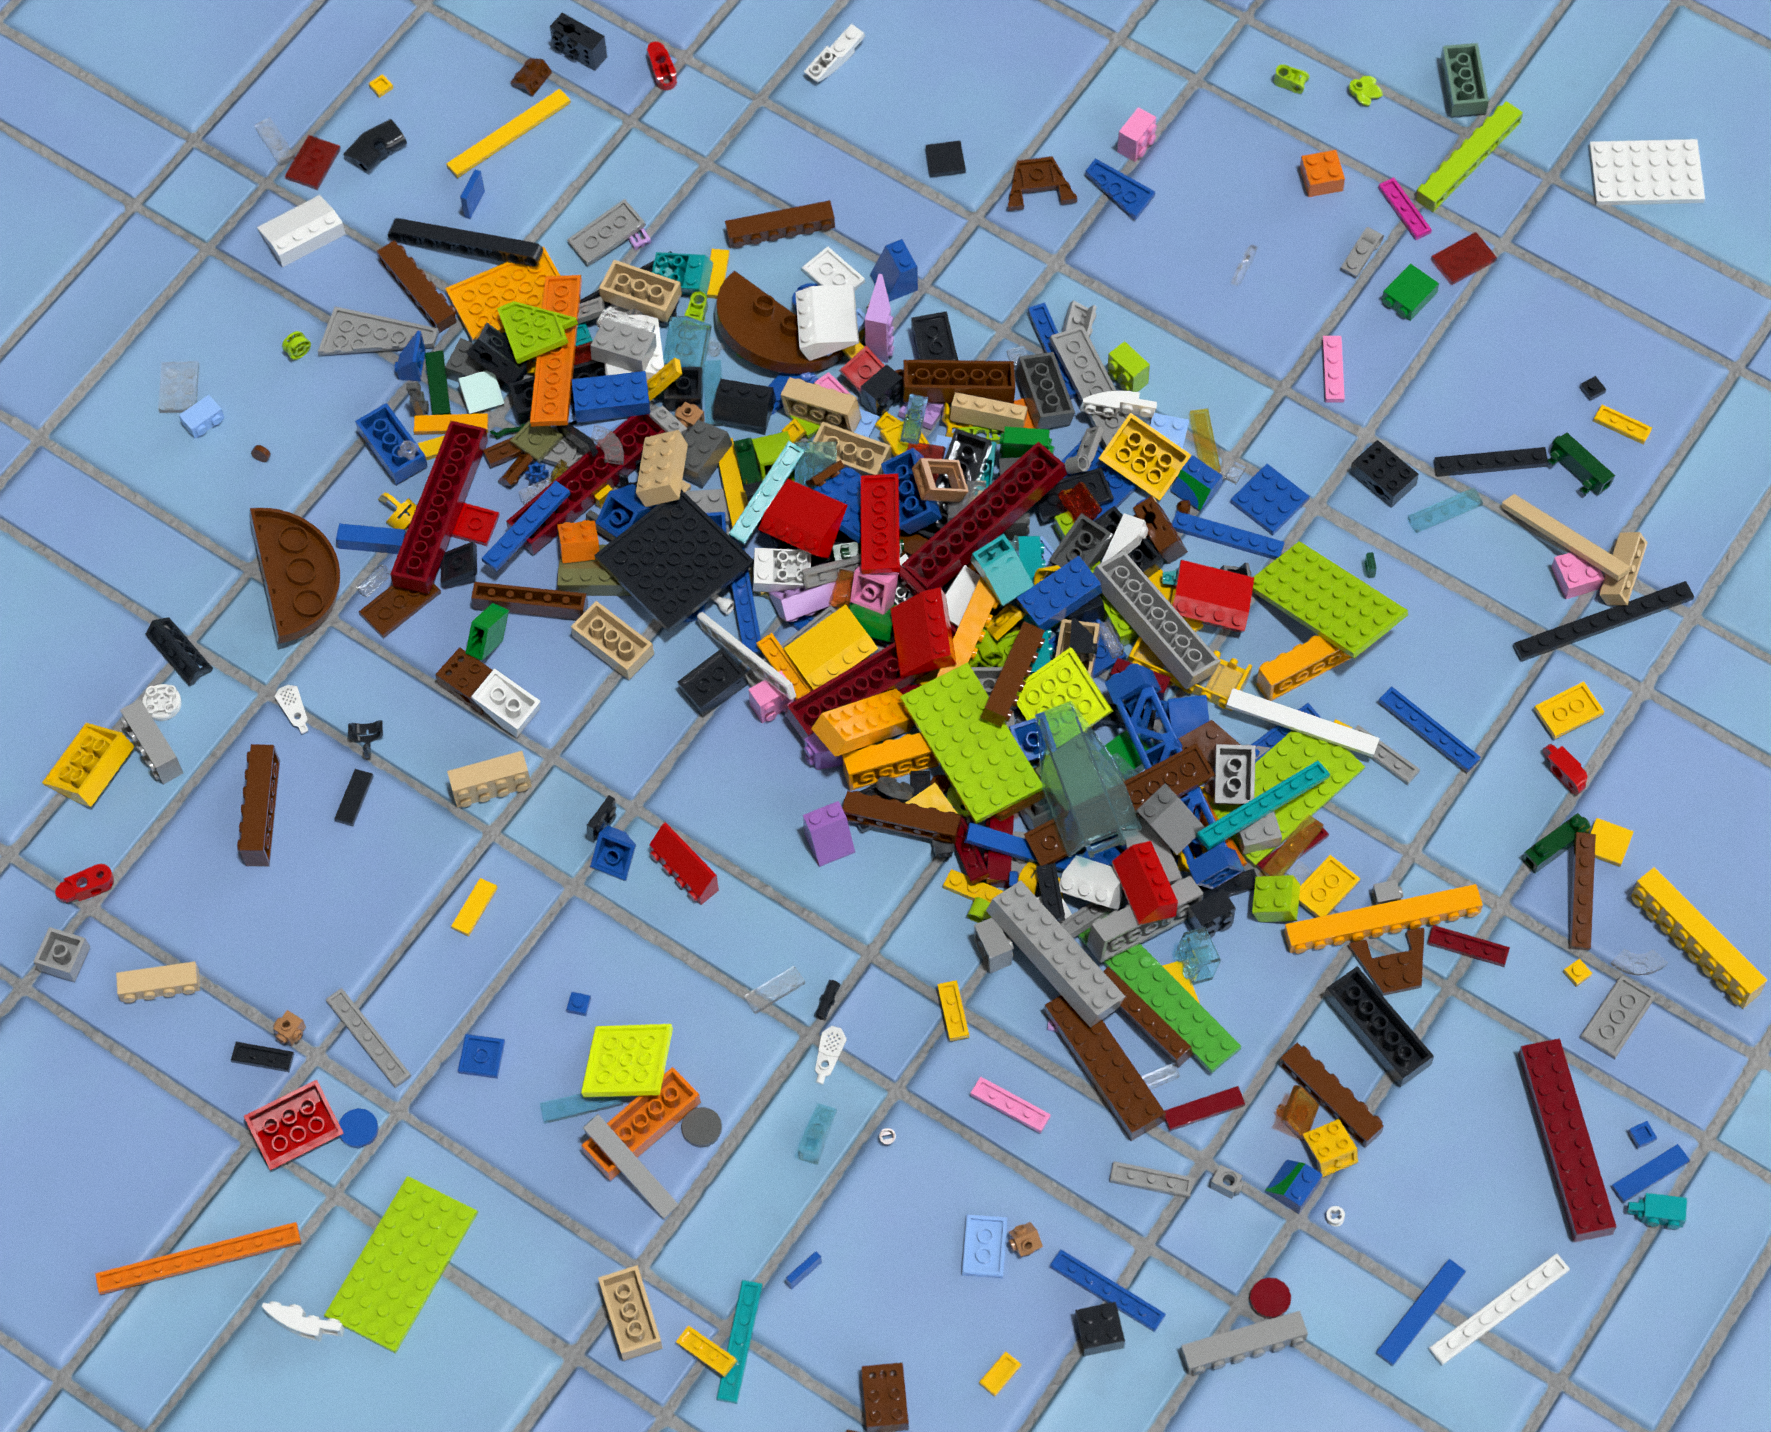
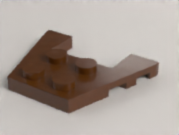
M1053 156L1017 161L1008 202V211L1024 209L1022 193L1059 189L1061 204L1077 203V195L1073 193L1069 182L1065 180Z
M1213 720L1178 738L1183 750L1197 743L1212 770L1214 766V746L1216 744L1241 745ZM1213 779L1203 788L1212 798Z
M1424 927L1406 931L1410 946L1409 951L1372 958L1367 940L1349 943V949L1358 958V962L1365 968L1369 974L1368 976L1383 996L1421 988Z

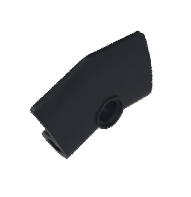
M389 119L362 133L343 153V156L356 160L359 168L369 173L379 161L385 160L389 156L390 151H395L406 145L407 141L392 119Z

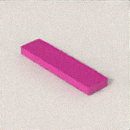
M1394 177L1378 185V189L1415 240L1431 234L1432 229Z

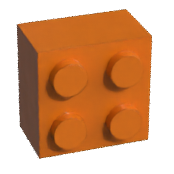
M1336 150L1301 156L1300 171L1308 197L1343 191L1345 177Z
M595 520L557 524L562 563L596 560L594 555L599 552V540Z

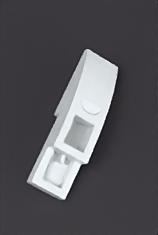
M851 24L830 48L827 46L817 56L804 73L817 83L822 81L841 67L855 53L854 48L864 39L865 34Z
M1108 391L1083 398L1080 411L1088 414H1099L1105 417H1116L1118 412H1122L1124 414L1132 413L1141 417L1153 418L1157 402L1139 399V392Z
M271 1301L269 1304L263 1303L262 1305L265 1313L274 1322L298 1336L320 1342L323 1334L343 1337L345 1329L337 1319L329 1318L326 1321L312 1315L306 1318L304 1309L294 1304L288 1307Z

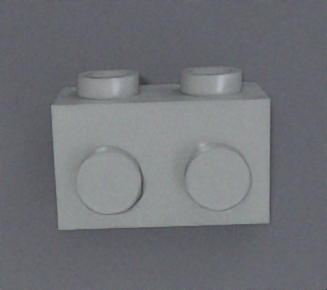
M1074 300L1070 302L1062 332L1084 326L1090 337L1093 331L1092 324L1096 318L1097 306L1092 305L1087 308Z
M664 406L650 412L649 417L665 432L679 430L683 438H685L687 428Z

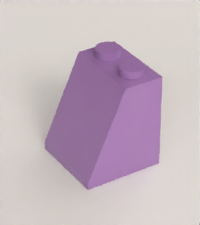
M815 733L804 739V750L806 752L804 757L810 766L813 765L816 770L843 765L842 755L835 757Z
M839 801L803 815L804 835L819 867L855 853L848 821Z

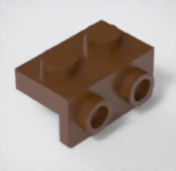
M529 58L520 71L514 75L510 83L513 88H523L530 96H533L552 71L544 59Z

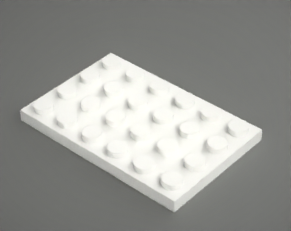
M1697 139L1590 142L1589 149L1596 205L1704 203L1705 194Z

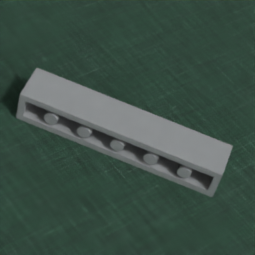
M1297 1311L1181 1345L1180 1352L1188 1375L1192 1373L1199 1375L1212 1367L1220 1369L1229 1362L1240 1363L1246 1357L1253 1356L1256 1358L1263 1356L1265 1352L1273 1350V1352L1281 1351L1287 1345H1301L1305 1342L1304 1340H1307L1308 1332L1301 1312Z

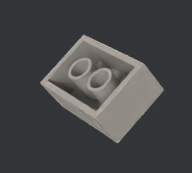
M604 318L591 344L592 360L633 372L645 371L657 347L656 333Z
M1216 744L1214 746L1213 772L1216 778L1213 779V805L1242 806L1254 799L1255 746Z

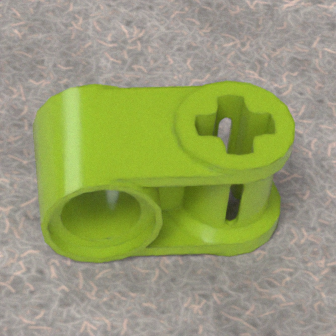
M1285 64L1277 66L1274 76V84L1297 94L1303 93L1305 82L1309 80L1307 72Z
M697 291L692 294L684 315V325L693 324L703 328L708 310L707 296L704 292Z
M975 897L967 917L977 923L992 918L986 911L991 902Z

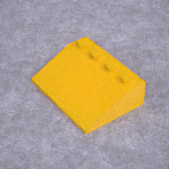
M1130 413L1098 459L1160 501L1192 455Z
M846 604L783 648L813 690L879 651Z
M85 723L42 784L79 804L91 807L135 746L122 732Z

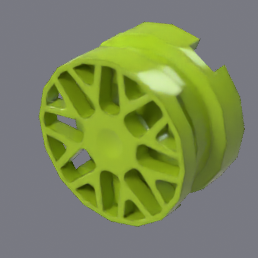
M300 331L291 333L282 343V349L293 360L302 358L311 348V342Z

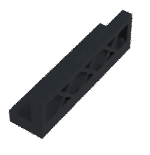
M169 617L152 620L145 635L188 685L195 684L200 674L212 671L213 667Z

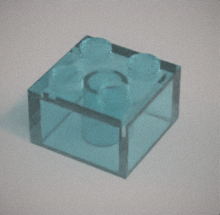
M1206 927L1184 932L1175 951L1176 959L1178 962H1181L1184 977L1188 979L1190 985L1212 980L1221 959Z

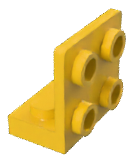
M1339 1119L1303 1134L1304 1140L1317 1159L1318 1172L1323 1174L1322 1178L1358 1163L1357 1147Z

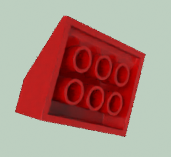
M787 479L764 512L758 530L815 556L829 558L848 505L791 479Z
M1180 560L1170 604L1183 619L1242 633L1245 631L1249 615L1254 577Z
M941 587L922 591L890 608L901 678L957 665L947 598Z
M317 1079L244 1115L270 1170L344 1134Z

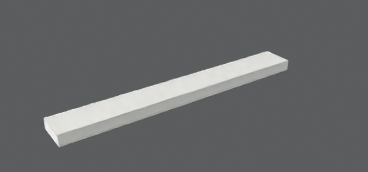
M701 612L697 615L700 627L704 632L787 698L792 700L796 697L792 682L706 614Z
M1234 688L1226 705L1229 709L1370 757L1374 756L1380 739Z
M1556 1253L1432 1345L1429 1351L1443 1366L1568 1273L1570 1268Z

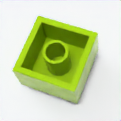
M1124 341L1108 354L1107 373L1110 379L1120 384L1123 391L1138 392L1148 384L1150 364L1129 344Z
M1294 875L1256 877L1252 913L1259 922L1297 921L1300 884Z

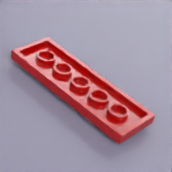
M898 473L861 476L862 574L900 572Z

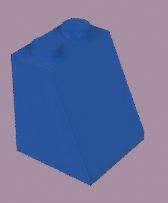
M903 239L886 245L873 267L870 277L874 284H876L878 274L883 275L890 302L918 291V267Z
M631 484L608 493L595 523L615 537H618L658 504L645 507L636 494L637 486Z
M1206 695L1168 699L1166 715L1177 738L1209 721Z

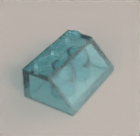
M689 316L670 317L663 355L664 366L675 357L680 360L681 367H702L704 373L712 326Z
M795 442V445L805 450L795 466V482L807 486L805 481L836 462V442Z

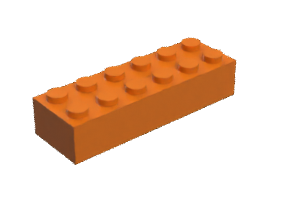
M672 1067L663 1076L660 1095L638 1096L612 1118L607 1125L638 1158L682 1120L689 1111L701 1103L700 1095ZM591 1138L581 1145L583 1153L609 1181L621 1172Z

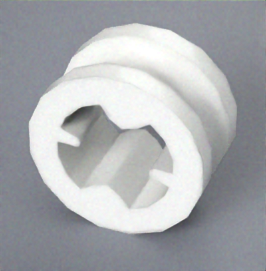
M1339 1206L1330 1207L1326 1214V1220L1329 1225L1337 1227L1343 1224L1344 1210ZM1331 1213H1333V1214L1339 1213V1218H1340V1219H1337V1218H1335L1334 1220L1331 1219V1218H1332V1214H1331Z

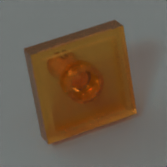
M1294 1085L1287 1105L1279 1104L1276 1113L1278 1117H1282L1281 1121L1299 1140H1304L1303 1134L1311 1130L1320 1105L1301 1085Z

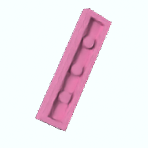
M1323 336L1325 402H1344L1341 336Z
M982 1077L979 1078L971 1091L972 1097L1040 1134L1051 1117V1114Z

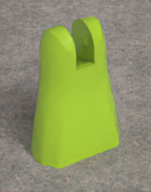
M985 626L983 629L986 632L982 642H977L975 647L978 649L975 659L971 658L969 661L971 667H994L1003 661L1001 650Z

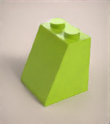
M788 431L752 439L762 481L788 441L791 442ZM797 463L788 479L801 484Z

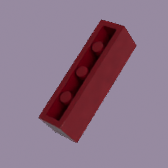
M1004 809L987 818L986 826H990V829L1013 835L1014 809ZM985 850L984 862H988L987 870L990 877L984 880H987V884L993 887L1010 888L1009 877L1012 856L992 850Z

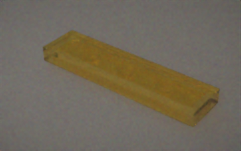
M1208 408L1191 410L1190 419L1198 458L1221 474Z
M1307 814L1262 869V873L1266 876L1285 875L1323 829L1324 824Z

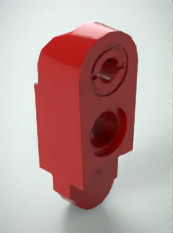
M658 41L651 42L648 45L647 54L656 84L661 90H671L677 84L676 69L664 45ZM668 79L670 82L664 83V80Z
M1548 744L1543 748L1546 759L1551 763L1550 771L1571 793L1578 795L1586 788L1587 773L1581 767L1582 764L1563 746L1557 749L1554 745Z
M96 864L64 878V881L56 887L55 894L61 902L66 903L77 899L82 901L100 895L111 889L114 879L113 873L106 864ZM83 883H87L85 887H80Z

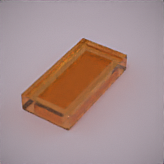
M839 570L829 600L830 606L841 608L846 604L849 607L854 571Z

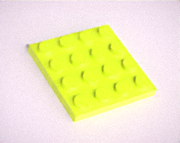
M1071 647L1023 681L1026 683L1022 692H1017L1016 694L1019 696L1016 704L1027 721L1046 715L1057 750L1113 712Z
M672 1025L595 1026L581 1091L583 1097L660 1095L673 1031Z

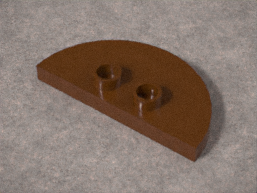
M735 270L722 283L715 307L716 325L729 347L747 361L762 368L782 373H808L826 369L842 360L843 351L839 350L833 352L830 356L825 355L809 361L800 350L797 315Z
M250 508L249 518L277 642L280 644L296 640L316 629L328 617L335 605L340 584V566L336 552L327 537L304 518L279 509Z

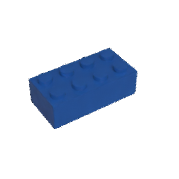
M646 371L572 379L577 422L650 414Z
M387 403L355 421L358 433L396 485L428 466L425 454Z
M914 448L881 464L884 474L898 473L900 528L908 534H912L942 519L937 501L921 500L912 467L924 456Z
M1077 556L1018 596L1017 604L1032 625L1046 631L1101 594L1102 587L1100 581L1080 556Z

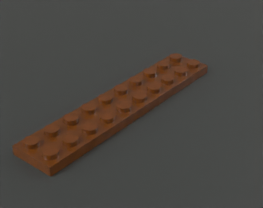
M1196 743L1030 830L1024 836L1040 866L1053 864L1140 818L1136 810L1164 784L1180 797L1211 781L1216 776L1199 745Z

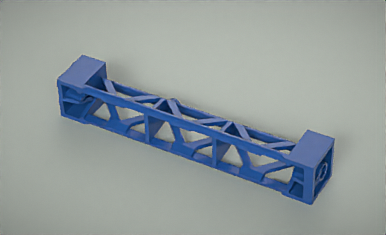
M1134 663L1128 665L1125 668L1126 670L1121 673L1112 675L1104 683L1146 770L1152 767L1150 762L1156 765L1169 758L1171 752V756L1183 749L1157 695L1161 688L1153 671ZM1146 699H1147V703H1146L1144 715H1143V718L1141 719L1140 715H1141V712H1142V710H1143L1145 701H1146ZM1123 701H1125L1126 707L1128 708L1132 717H1129V714L1124 706ZM1153 705L1166 731L1164 734L1147 729ZM1138 735H1140L1143 742L1147 743L1148 750L1145 751ZM1150 738L1157 739L1163 742L1156 746H1153V743ZM1200 786L1186 793L1187 796L1182 798L1181 801L1192 813L1196 806L1194 813L1196 818L1200 821L1203 811L1208 824L1214 823V816ZM1196 837L1189 843L1196 859H1194L1188 845L1182 850L1197 885L1214 889L1245 871L1236 850L1228 848L1225 841L1203 854L1199 845H1204Z

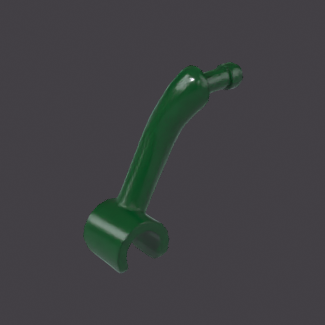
M521 424L520 427L504 428L497 433L491 430L490 434L494 435L495 439H499L508 433L519 432L525 424Z

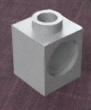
M1397 880L1373 884L1372 895L1374 903L1379 905L1401 900L1403 898V890L1401 886L1398 887Z
M1220 1165L1211 1181L1210 1188L1233 1199L1235 1193L1239 1195L1244 1185L1241 1183L1242 1175ZM1231 1180L1233 1185L1227 1186L1223 1181Z

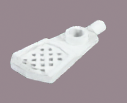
M286 685L279 688L274 697L293 726L299 727L302 734L308 732L305 724L308 719L298 687ZM301 715V718L295 719V716Z
M831 1026L822 1032L815 1068L818 1074L815 1083L824 1084L825 1077L831 1075L847 1039L841 1028ZM823 1062H827L829 1064L827 1067L821 1066Z

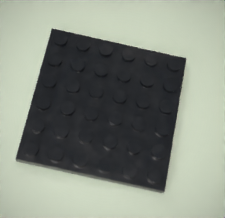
M682 489L678 500L658 504L594 555L595 559L668 632L754 565V560Z

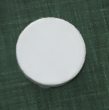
M167 684L149 686L142 701L153 720L157 721L173 718L179 712L182 704L180 694L175 686Z

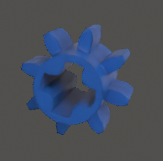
M535 462V464L528 465L529 471L525 472L526 478H529V484L534 483L539 486V484L547 482L546 477L549 476V471L546 470L545 464L541 465Z

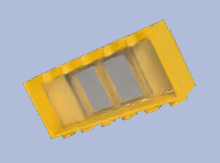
M1140 636L1128 658V662L1137 663L1152 671L1171 677V686L1182 688L1183 691L1189 694L1206 695L1207 701L1229 711H1232V709L1227 708L1226 705L1232 689L1243 691L1252 672L1251 664L1245 670L1238 667L1237 659L1231 658L1230 662L1220 659L1221 653L1214 650L1213 653L1221 661L1214 674L1185 689Z

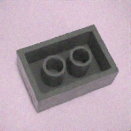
M697 420L684 438L688 447L683 478L703 486L719 465V461L733 444L727 431Z

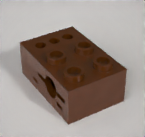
M1153 496L1133 507L1136 512L1134 517L1145 520L1148 528L1146 538L1150 540L1152 545L1156 546L1158 552L1169 564L1188 552L1163 508Z
M459 647L435 674L437 683L482 715L485 711L471 696L493 670L475 657L465 654L466 651Z
M903 1362L861 1366L867 1432L909 1430Z

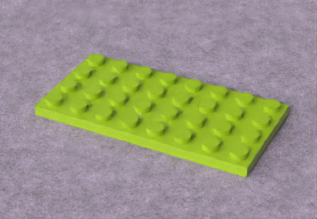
M1300 541L1254 576L1253 593L1352 658H1356L1408 616L1407 609Z
M967 662L900 696V700L975 824L1044 790V785L1005 722L1000 727L980 718L989 696Z
M1292 730L1255 763L1254 798L1316 761H1319L1330 773L1328 779L1274 810L1282 835L1281 844L1365 769V766L1346 748ZM1213 801L1209 803L1219 819L1241 807L1240 805H1213ZM1235 834L1231 836V838L1237 846V848L1239 849L1240 853L1242 854L1237 836ZM1279 846L1243 854L1242 856L1255 868L1257 863Z
M407 1176L325 1312L324 1317L326 1319L339 1320L344 1328L396 1354L474 1222L478 1211Z

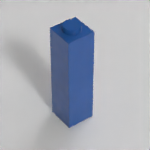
M339 523L336 542L338 549L398 554L405 538L406 530Z

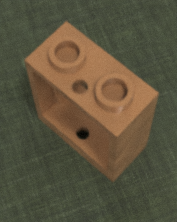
M920 458L912 467L921 500L960 502L969 492L959 460ZM932 473L947 474L951 488H936Z

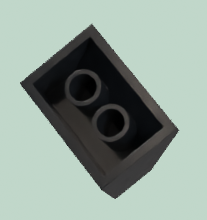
M720 378L715 393L713 421L766 430L776 401L774 388Z

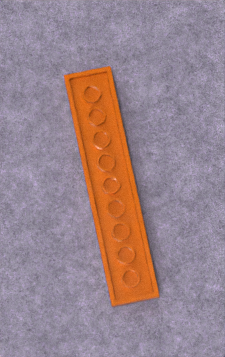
M581 275L545 276L542 309L576 317L578 322L582 287ZM578 324L564 330L569 343L537 356L530 418L531 427L568 425Z

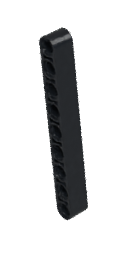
M401 218L393 220L387 234L390 240H395L398 243L531 267L538 265L543 253V247L535 242Z

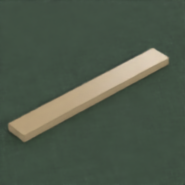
M1516 494L1511 495L1502 502L1501 507L1614 579L1620 580L1630 572L1631 566Z

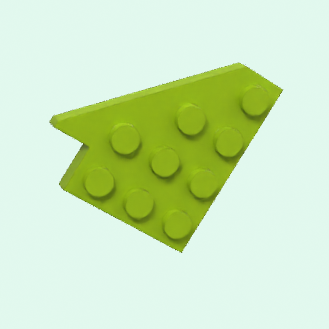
M515 301L497 308L518 364L569 343L564 330L578 324L576 317Z

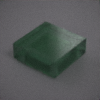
M1370 552L1366 554L1364 563L1367 577L1375 578L1377 568L1374 553Z

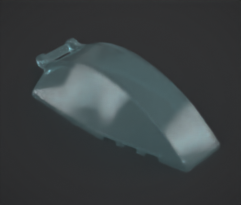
M1072 701L1036 714L1042 789L1068 857L1074 855L1084 846L1089 857L1092 858L1095 857L1094 854L1120 844L1122 846L1126 845L1127 842L1123 831L1142 830L1116 760ZM1118 834V837L1113 838L1111 840L1105 841L1092 847L1090 846V844Z

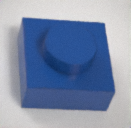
M571 992L566 1009L567 1013L586 1016L591 995Z
M1648 1121L1638 1124L1628 1131L1638 1149L1657 1140V1136Z

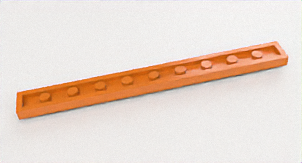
M294 1222L95 1273L98 1292L102 1295L301 1244L298 1224Z

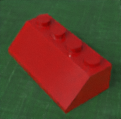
M666 822L663 823L649 844V854L655 862L659 861L663 865L662 868L668 875L672 874L676 878L675 882L680 888L684 887L694 902L697 900L702 905L719 891L717 875Z
M1151 841L1130 846L1112 861L1113 868L1138 925L1176 916L1178 901Z

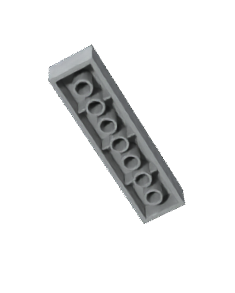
M1125 551L1096 566L1093 574L1100 581L1104 596L1185 689L1214 674L1221 661Z
M1022 881L1017 882L992 899L986 910L1089 1027H1092L1119 1008L1125 998L1124 994Z

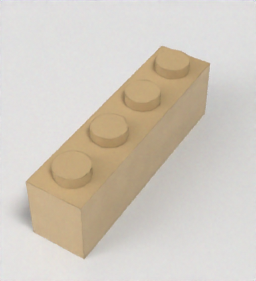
M955 392L951 405L950 420L1004 431L1005 426L1024 428L1028 407Z
M1641 532L1620 533L1618 540L1615 542L1613 556L1631 566V570L1620 580H1616L1605 573V579L1600 588L1599 595L1606 605H1628L1648 544Z
M195 961L116 973L117 993L121 1002L132 1003L138 999L152 1000L159 996L173 997L175 994H193L195 991H200L199 968Z

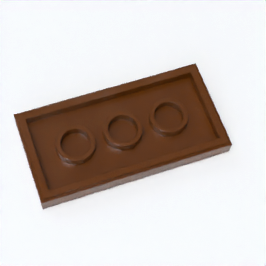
M434 583L429 594L392 585L359 611V615L384 639L441 594V590Z

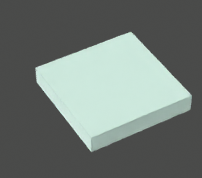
M486 370L458 378L468 414L504 404L496 375Z

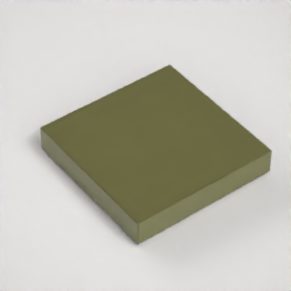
M529 420L510 442L523 453L530 454L533 460L539 463L563 439V436L550 426L531 427Z

